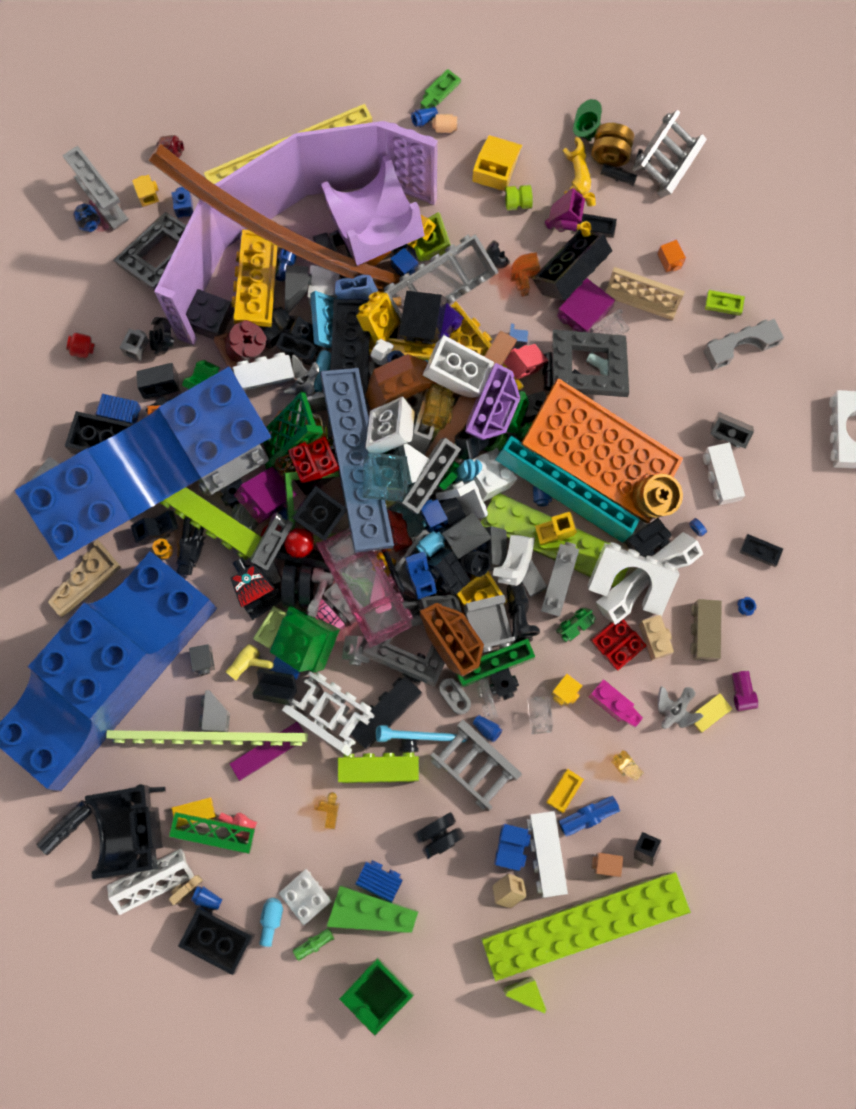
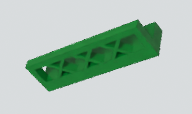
M175 812L169 837L249 854L253 844L255 829ZM178 817L187 819L191 827L188 829L176 827ZM201 822L207 823L211 831L208 833L198 832L195 826ZM220 827H226L231 835L227 838L220 837L216 834L215 830ZM240 831L250 832L248 842L237 840L235 835Z

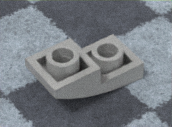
M531 559L526 575L522 580L530 597L547 589L543 578Z

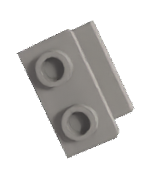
M504 595L466 603L463 606L466 619L484 644L482 653L493 651L492 647L499 646L500 649L508 647L515 641V637H512L504 608V603L506 602Z

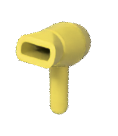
M248 644L240 651L232 665L225 672L237 680L250 666L271 669L274 663L268 660L257 659L260 655L259 650L255 646Z

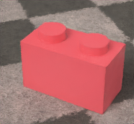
M532 344L529 346L524 345L519 349H512L504 364L509 370L513 371L516 379H520L539 372L548 359L536 344Z

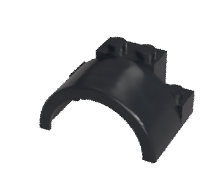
M149 786L86 795L85 804L94 813L100 839L99 860L96 868L91 871L92 879L158 869L156 849L163 848L159 808L151 807Z

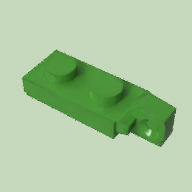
M447 69L425 91L423 100L420 102V109L439 105L461 83V79Z

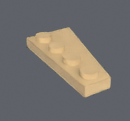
M98 539L93 543L94 547L90 552L83 556V561L77 569L74 568L70 573V578L66 583L63 582L48 602L61 618L122 568Z

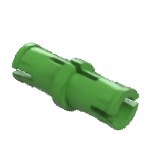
M327 928L318 935L309 937L308 941L293 949V953L297 960L301 961L309 954L318 952L319 948L335 938L330 929Z

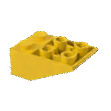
M489 135L475 163L472 182L505 191V187L509 185L522 145Z

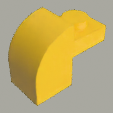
M571 512L551 517L552 521L535 526L541 545L557 540L562 541L577 533Z

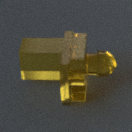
M622 750L611 761L622 776L627 775L635 781L644 773L627 751Z
M331 792L327 796L328 801H319L318 805H314V809L327 812L325 828L335 829L340 803H336V793Z

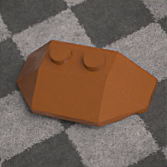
M406 354L374 369L365 394L370 409L373 410L400 397H404V399L437 385L438 383L423 376L428 362Z
M435 603L420 611L427 636L448 669L462 677L479 668L484 644L463 613L444 607L439 603Z

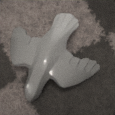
M293 355L292 367L297 381L283 392L295 394L303 391L309 397L315 391L314 381L319 374V366L316 362L312 363L311 369L308 372L302 365V361Z
M660 686L657 703L659 713L666 715L661 723L663 729L669 728L674 722L680 728H684L703 718L701 713L691 714L686 710L688 703L696 695L693 688L685 687L680 698L674 702L669 699L666 689Z

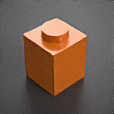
M677 240L661 245L657 253L666 272L681 269L686 259Z

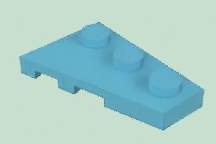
M313 291L310 293L314 344L329 349L332 347L334 299L337 298Z

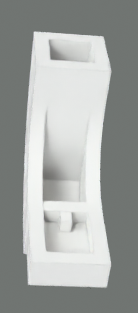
M511 535L506 560L501 567H495L493 571V576L499 577V583L517 586L522 582L530 564L535 538Z

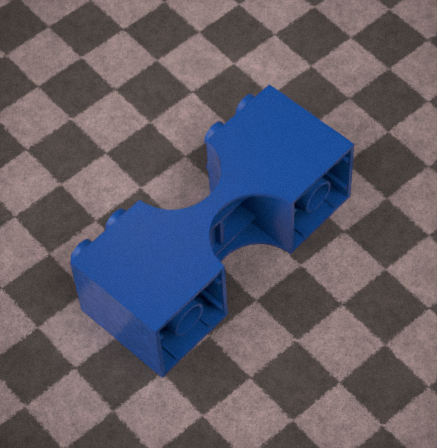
M229 366L161 405L153 413L95 446L81 451L14 491L57 559L61 560L271 438V435Z

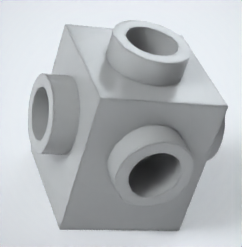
M345 636L342 659L349 661V664L354 666H361V663H369L370 658L362 655L369 639L361 636Z

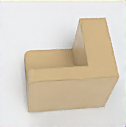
M507 874L493 885L495 903L504 907L512 908L527 897L524 880L514 875Z

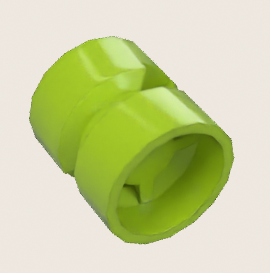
M522 185L519 189L516 186L505 187L507 211L517 210L519 206L522 209H532L531 185Z

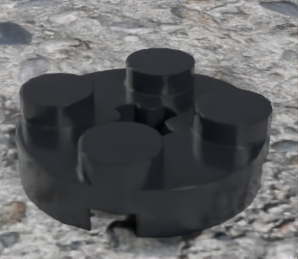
M155 317L151 325H154L153 330H149V344L151 350L156 351L154 354L164 355L168 348H172L174 344V339L171 337V325L165 317Z

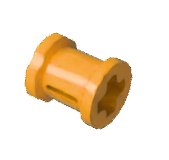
M161 538L154 541L152 545L154 553L160 559H169L173 554V548L168 541Z

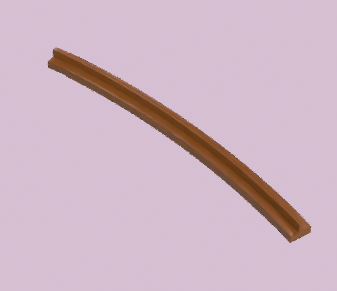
M162 144L157 146L148 159L150 163L216 211L252 233L302 259L347 278L353 279L360 275H370L376 288L382 290L389 284L394 283L396 285L400 281V275L365 263L356 265L354 259L321 246L258 213L203 177Z

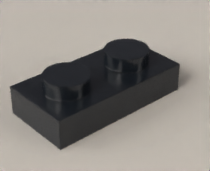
M747 534L739 553L776 567L783 548Z

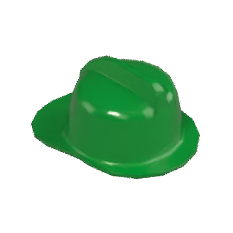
M596 99L586 100L579 106L575 115L574 134L587 139L589 142L595 137L596 129L601 125L602 106Z

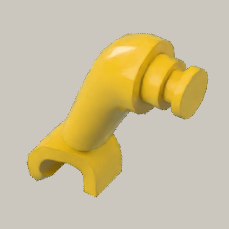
M575 137L574 142L577 148L573 152L568 151L567 148L563 149L565 157L570 162H573L575 178L571 182L572 186L569 190L574 188L579 194L585 196L591 189V179L585 161L586 151L584 143L579 137Z

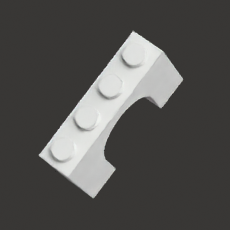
M837 390L830 397L829 406L832 408L830 425H832L830 442L833 443L831 461H833V467L856 468V442L850 438L846 430L847 419L851 416H856V391Z
M604 543L588 582V590L607 596L615 576L622 569L627 567L641 568L650 576V585L642 602L643 610L662 616L680 575L676 566L667 562L665 564L659 563L656 558L651 556L645 558L640 556L639 552L632 549L628 551L623 550L616 543Z

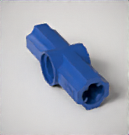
M609 796L598 803H592L577 810L576 813L558 822L562 832L567 837L584 828L588 829L601 823V820L620 812V808L614 796Z

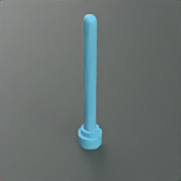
M378 725L376 729V740L378 742H387L391 738L451 742L458 735L398 731L382 725Z

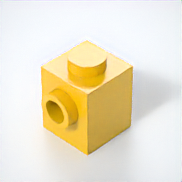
M149 174L132 180L142 207L159 202L156 191H159L155 180H151Z
M566 674L551 693L554 696L552 699L560 706L563 704L567 706L569 703L574 704L580 696L577 692L583 685Z

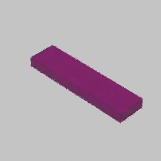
M297 721L279 733L305 732ZM265 741L263 745H258L231 762L230 766L238 780L241 781L295 746H291L290 742H282V745H270V741Z

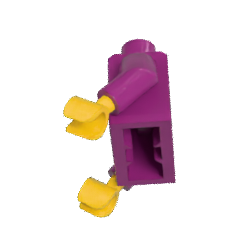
M574 188L570 189L551 206L549 218L544 221L545 226L548 229L554 227L559 232L581 230L583 236H589V230H592L591 224L588 221H584L581 224L578 223L582 221L585 201L589 207L596 205L594 193L589 192L582 196Z

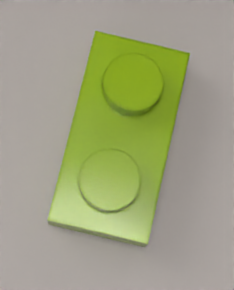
M708 290L705 309L741 316L745 296Z

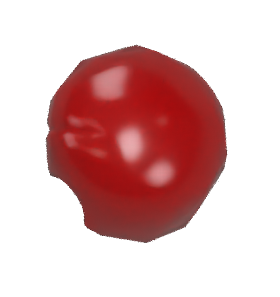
M296 527L286 536L284 547L286 552L292 557L302 558L312 551L315 540L309 530Z

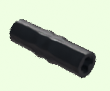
M81 800L36 843L38 848L44 854L49 855L93 813L92 809L85 804L84 800Z

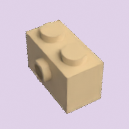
M661 615L640 622L639 628L647 645L651 661L669 656L674 652L670 642L672 639L671 633L668 628H665Z

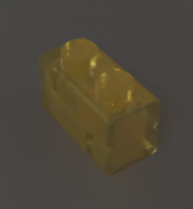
M434 383L430 385L426 393L423 424L441 430L445 428L447 423L450 424L453 416L450 409L453 408L455 398L452 397L453 391L446 387L442 388Z

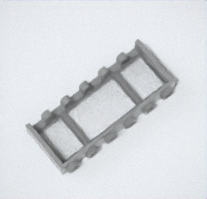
M468 234L459 240L461 244L455 247L454 244L445 249L446 253L442 256L438 253L429 259L431 263L425 266L424 263L414 269L416 272L412 275L407 273L399 278L401 282L394 285V283H391L384 288V293L388 294L400 324L406 290L440 294L446 297L447 303L450 304L498 273L476 234L472 237Z

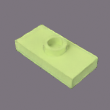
M273 606L253 639L271 649L281 621L286 613Z

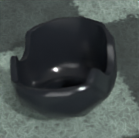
M493 240L486 248V252L496 268H506L510 261L505 256V251L500 252L499 243Z

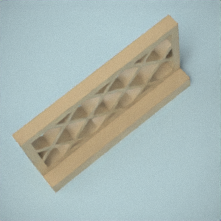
M617 267L613 268L606 289V293L616 301L670 320L674 319L685 293L683 290Z

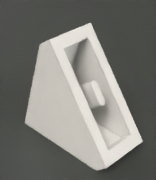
M403 444L399 447L406 485H411L417 481L430 459L409 444Z

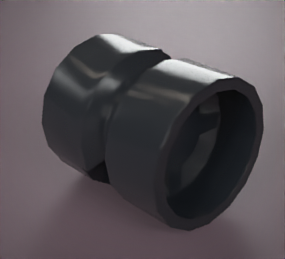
M473 549L461 558H457L465 572L474 576H484L490 569V556L480 550Z

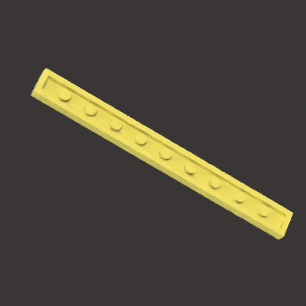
M362 104L297 133L371 123L372 116L366 105ZM288 137L204 172V176L213 184H216Z

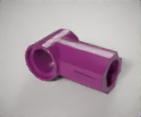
M749 671L732 673L736 710L758 709V697L756 692L753 691Z

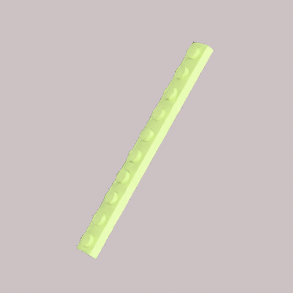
M107 730L106 735L107 739H113V743H125V739H133L132 743H145V739H150L152 743L164 744V740H172V744H184V740H191V744H203L204 740H211V744H223V741H231V745H243V741H251V745H263V741H270V745H282V742H290L291 746H302V742H308V734Z

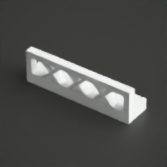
M182 849L157 860L158 869L131 873L107 885L108 899L119 915L194 877L193 872L186 863L185 854ZM183 868L186 871V874L181 877L174 876L175 872ZM161 879L168 880L163 886L156 885L157 881ZM141 889L149 890L145 895H137ZM123 898L130 899L129 903L120 906L118 903Z

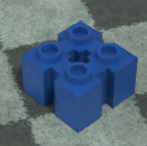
M502 824L493 865L520 871L521 867L524 868L527 855H523L524 847H529L531 835L528 834V829Z

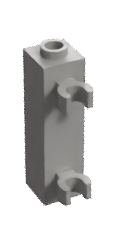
M259 444L199 479L200 484L198 486L203 494L210 496L265 464L269 459Z
M565 542L564 545L560 544L541 609L542 612L560 617L579 552L576 544Z

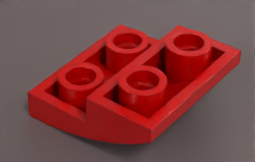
M325 436L309 445L303 442L288 450L302 483L325 477L339 470L337 460Z
M624 619L616 625L610 622L590 639L599 652L617 671L647 647L637 632L633 631Z

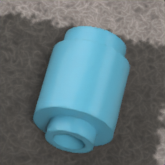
M432 531L419 541L416 548L419 553L424 551L426 557H431L445 547L443 543L446 540L440 532L435 533Z

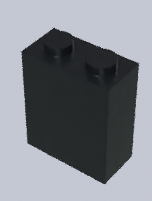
M406 290L399 336L405 338L404 341L415 343L416 340H420L422 344L433 345V342L437 343L441 338L447 298L440 294Z

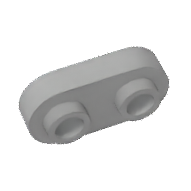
M448 678L443 680L440 684V693L456 714H466L471 707V701L454 679ZM451 686L453 691L449 693L445 688ZM463 702L465 704L464 708H458L457 703Z

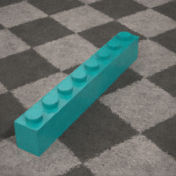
M510 436L495 459L497 462L623 543L633 534L640 519L559 466L521 445L522 442L513 436Z

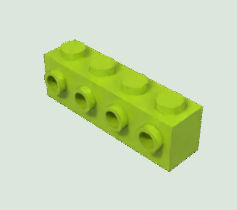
M365 753L363 757H355V754H349V756L343 754V758H338V782H419V756H415V753H403V756L395 757V753H383V757H375L374 753Z

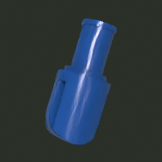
M282 248L277 257L279 265L275 279L285 282L286 265L294 266L297 256Z

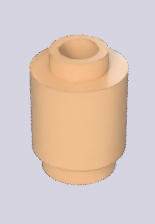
M436 114V118H432V129H436V133H452L457 131V116H453V114Z

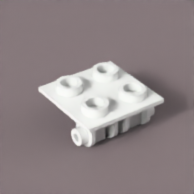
M307 869L279 892V895L303 925L308 923L332 902L330 896H327L322 889L323 887L319 886V882L315 881L311 876V872H308Z

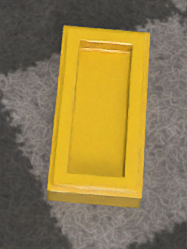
M567 768L546 803L563 814L584 779Z
M212 797L172 807L173 817L175 812L207 819L216 817ZM178 817L176 827L188 825L189 822L187 819Z

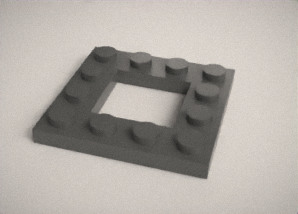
M165 212L120 253L114 261L122 269L155 291L172 254L157 268L143 260L142 257L158 244L164 236H168L178 243L187 225Z
M553 330V385L557 379H561L582 394L628 397L629 375L626 335ZM572 350L607 353L608 376L573 374Z
M393 590L390 596L392 608L381 614L362 655L435 687L445 662L433 644L425 659L390 644L399 625L396 610L400 603L419 601Z

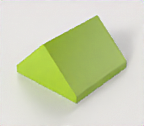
M439 212L428 217V219L436 224L428 240L418 238L417 244L414 247L419 261H427L438 253L442 256L446 253L445 249L451 246Z
M532 976L504 988L505 996L545 1014V1004L536 981Z

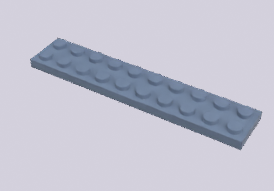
M359 369L321 371V382L336 460L339 466V476L345 507L347 508L346 512L354 553L393 548L394 543L377 458L366 449L369 418Z

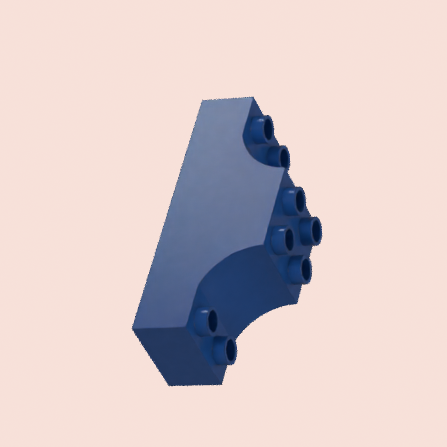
M150 551L129 576L111 593L96 602H84L29 664L28 667L30 668L31 675L27 687L16 705L0 722V749L44 787L62 791L106 740L107 730H114L217 610V607L209 598Z

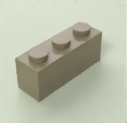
M698 599L691 606V616H694V624H691V635H694V643H691L690 653L693 654V660L718 661L721 659L722 601Z

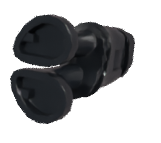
M185 516L182 536L179 539V543H177V573L192 576L193 568H196L195 564H197L205 544L203 541L206 537L203 536V527H200V529L195 527L194 535L190 537L192 529L191 519Z
M523 582L517 586L509 584L507 586L508 613L510 614V619H513L512 637H515L513 643L529 639V642L533 641V636L540 634V629L535 625H529L527 622L526 613L529 608V600L526 596Z

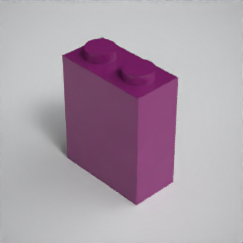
M586 278L582 285L560 306L557 317L563 324H568L573 331L590 333L613 308L615 299Z
M273 467L240 485L234 494L238 502L244 506L259 524L274 513L279 512L283 507H286L284 479ZM293 491V499H294L297 494Z

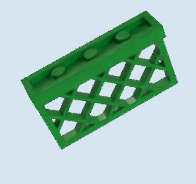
M300 392L266 426L268 432L272 431L271 439L263 442L269 459L265 463L266 470L273 467L276 471L282 472L292 463L288 450L303 442L309 445L323 434L322 427L315 424L306 393ZM300 402L302 403L301 411L298 410ZM292 411L291 420L288 421L289 413ZM297 414H300L299 422L296 424ZM306 417L308 424L304 426ZM282 421L281 429L278 431L279 423ZM287 424H289L288 434H286ZM295 427H297L296 435H294ZM277 434H279L278 444H276ZM285 437H286V438H287L286 444L283 446V444H284V439H285Z

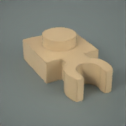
M195 875L186 885H178L171 892L172 896L169 898V901L173 905H178L193 889L203 882L202 878L199 875Z

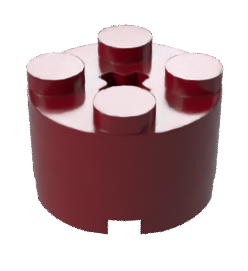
M248 320L239 322L232 327L225 338L226 354L236 363L241 361L252 363L264 350L267 340L266 335L258 325Z

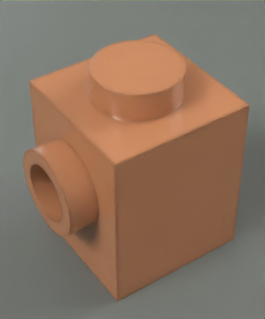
M596 853V857H592L591 868L594 869L596 874L621 877L623 856Z

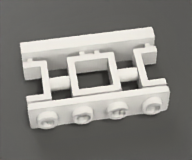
M309 672L308 675L310 677L305 679L304 682L311 688L300 703L293 699L290 706L285 705L282 711L349 756L353 750L350 747L352 744H355V741L348 736L359 720L368 725V720L370 718L373 719L375 716L370 712L372 708L364 702H361V704L355 702L357 698L349 692H346V694L340 692L342 688L334 682L331 684L325 682L327 678L319 672L316 675ZM316 681L332 691V696L324 692L320 699L316 698L315 696L320 690L315 685ZM331 700L340 708L330 723H328L319 715ZM345 701L362 711L363 715L361 716L354 712L350 720L347 719L345 715L350 708L344 704ZM310 703L315 707L309 714L315 718L314 722L296 711L298 707L305 711ZM342 724L344 728L339 735L345 741L341 742L325 731L327 727L335 731L338 725Z

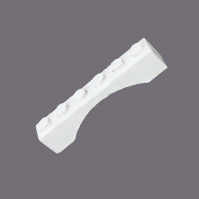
M682 532L653 557L659 563H671L678 569L692 564L703 555V552L696 539ZM641 568L636 569L611 589L607 596H603L596 601L602 615L616 625L630 614L637 597L650 584L649 574Z

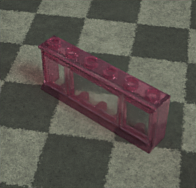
M350 528L327 538L325 541L315 542L353 617L358 623L369 648L412 627L411 620L413 616L408 608L404 609L402 605L404 599L400 592H395L393 588L395 583L391 575L387 576L385 574L386 566L382 559H377L375 555L378 553L377 550L354 553Z

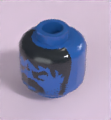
M80 204L75 208L73 217L79 229L88 232L96 230L100 224V217L96 209L89 204Z

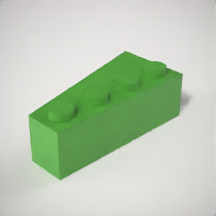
M341 885L327 927L412 933L418 911Z

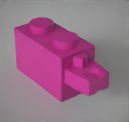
M604 679L589 695L591 700L618 722L623 720L635 728L643 719L633 707L635 704Z

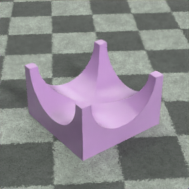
M389 155L382 157V167L376 178L359 190L339 192L331 188L328 181L321 184L329 214L356 265L424 236L419 206L417 202L410 204L407 200Z

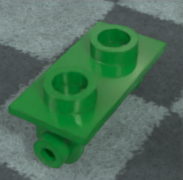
M586 607L580 608L574 613L572 618L562 621L559 624V628L555 631L562 634L561 638L564 642H570L581 634L577 629L578 626L584 631L594 624L596 618L592 614L593 611Z

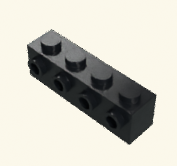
M406 676L403 679L399 677L392 684L394 688L389 693L385 691L378 698L379 702L375 706H370L372 708L370 712L375 716L373 719L370 718L368 720V725L359 720L351 732V736L366 751L377 741L376 729L378 725L390 728L422 696V692Z

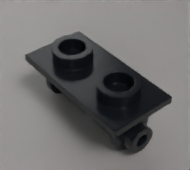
M273 584L275 586L274 590L243 606L252 620H255L272 609L273 606L282 602V594L275 584Z

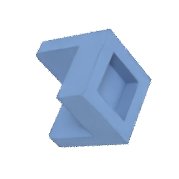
M511 323L509 335L517 339L512 349H519L527 345L528 331L514 329L515 324Z

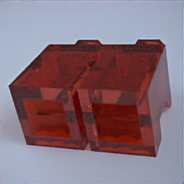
M387 510L394 546L393 548L382 549V551L395 550V553L412 546L413 542L408 537V525L406 520H403L402 514Z

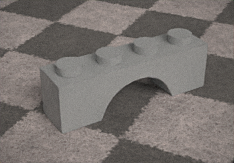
M766 319L754 327L747 326L736 334L732 332L724 336L723 339L709 341L703 352L712 370H716L730 364L734 358V348L739 345L751 344L765 351L778 346L784 337L775 319L769 321Z

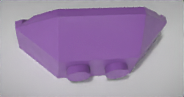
M497 363L493 365L483 391L477 397L470 412L465 432L481 440L506 433L520 401L513 371Z

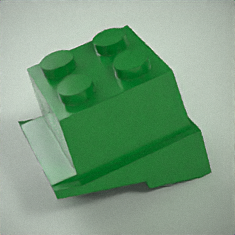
M289 607L281 621L270 653L299 672L310 670L315 673L324 670L340 629L321 619L318 620L293 607Z
M378 957L339 1000L376 1036L411 1000L414 993Z

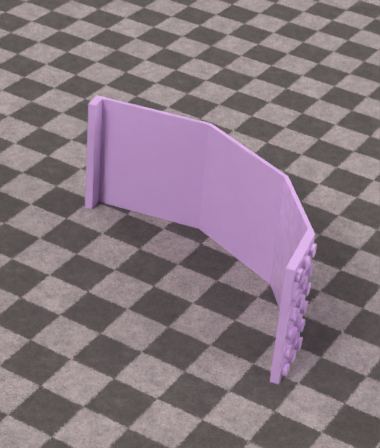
M386 121L294 133L215 185L258 213L272 219L304 197L322 194L321 184L328 181L331 188L336 191L358 189L367 186L380 172L382 157L389 155L404 194L434 205L437 200L438 140ZM199 200L154 291L177 339L191 345L195 344L197 338L186 316V312L197 289L205 291L225 248L241 239L242 229L247 230L202 200Z

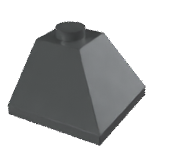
M286 265L285 311L288 314L307 293L308 285L312 283V274L308 273V266Z
M474 512L441 531L442 536L458 559L491 539V536Z

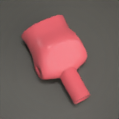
M222 812L218 818L222 822L254 829L257 825L256 821L249 819L240 812L234 817ZM240 831L235 836L248 841L250 832Z

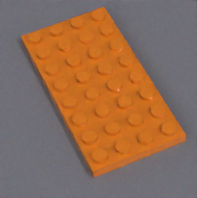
M561 379L555 381L521 445L559 466L645 523H650L652 518L643 516L634 506L633 491L637 483L644 478L658 474H667L674 477L683 460L675 452Z

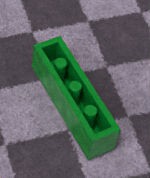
M529 639L482 656L479 668L462 677L458 674L456 676L461 688L489 678L490 675L509 668L510 670L533 661L536 656Z

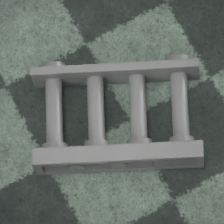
M678 110L671 114L667 113L663 117L662 125L644 152L635 159L636 164L632 168L634 172L644 168L660 183V189L657 194L661 198L672 194L707 140L703 135L696 138L691 137L675 121L680 113ZM670 127L687 143V148L684 151L666 135ZM661 141L678 156V161L675 165L657 148ZM652 154L669 170L670 174L667 178L663 177L648 162Z
M76 146L62 155L75 172L74 179L112 228L115 230L129 220L128 217L117 205L120 203L119 198L82 150Z
M462 719L457 725L459 729L458 735L439 756L433 752L430 755L433 758L431 762L438 769L443 767L477 799L475 803L482 810L487 808L490 811L492 806L489 804V801L508 780L514 779L516 781L522 773ZM464 739H471L474 742L473 748L452 770L444 761ZM484 751L489 756L487 758L488 761L466 783L459 774L479 752L482 753ZM499 765L503 769V775L483 797L480 796L474 788L493 766Z

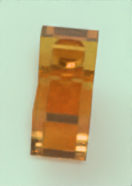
M537 252L519 256L512 265L510 281H516L517 291L521 292V297L529 296L530 285L528 279L533 278L540 271Z

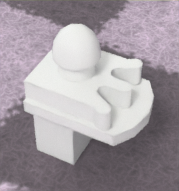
M382 339L377 340L371 353V358L379 365L387 364L388 354L392 351L394 345Z

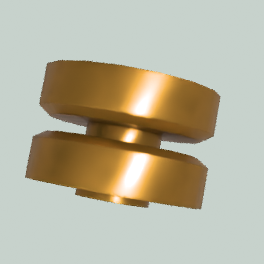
M619 123L600 125L596 129L595 142L591 152L592 158L602 165L604 163L613 167L626 165L630 160L631 148L635 137L633 131Z
M658 474L644 478L637 483L633 491L635 508L647 518L654 519L671 515L679 509L682 503L683 493L680 484L675 478L667 474Z

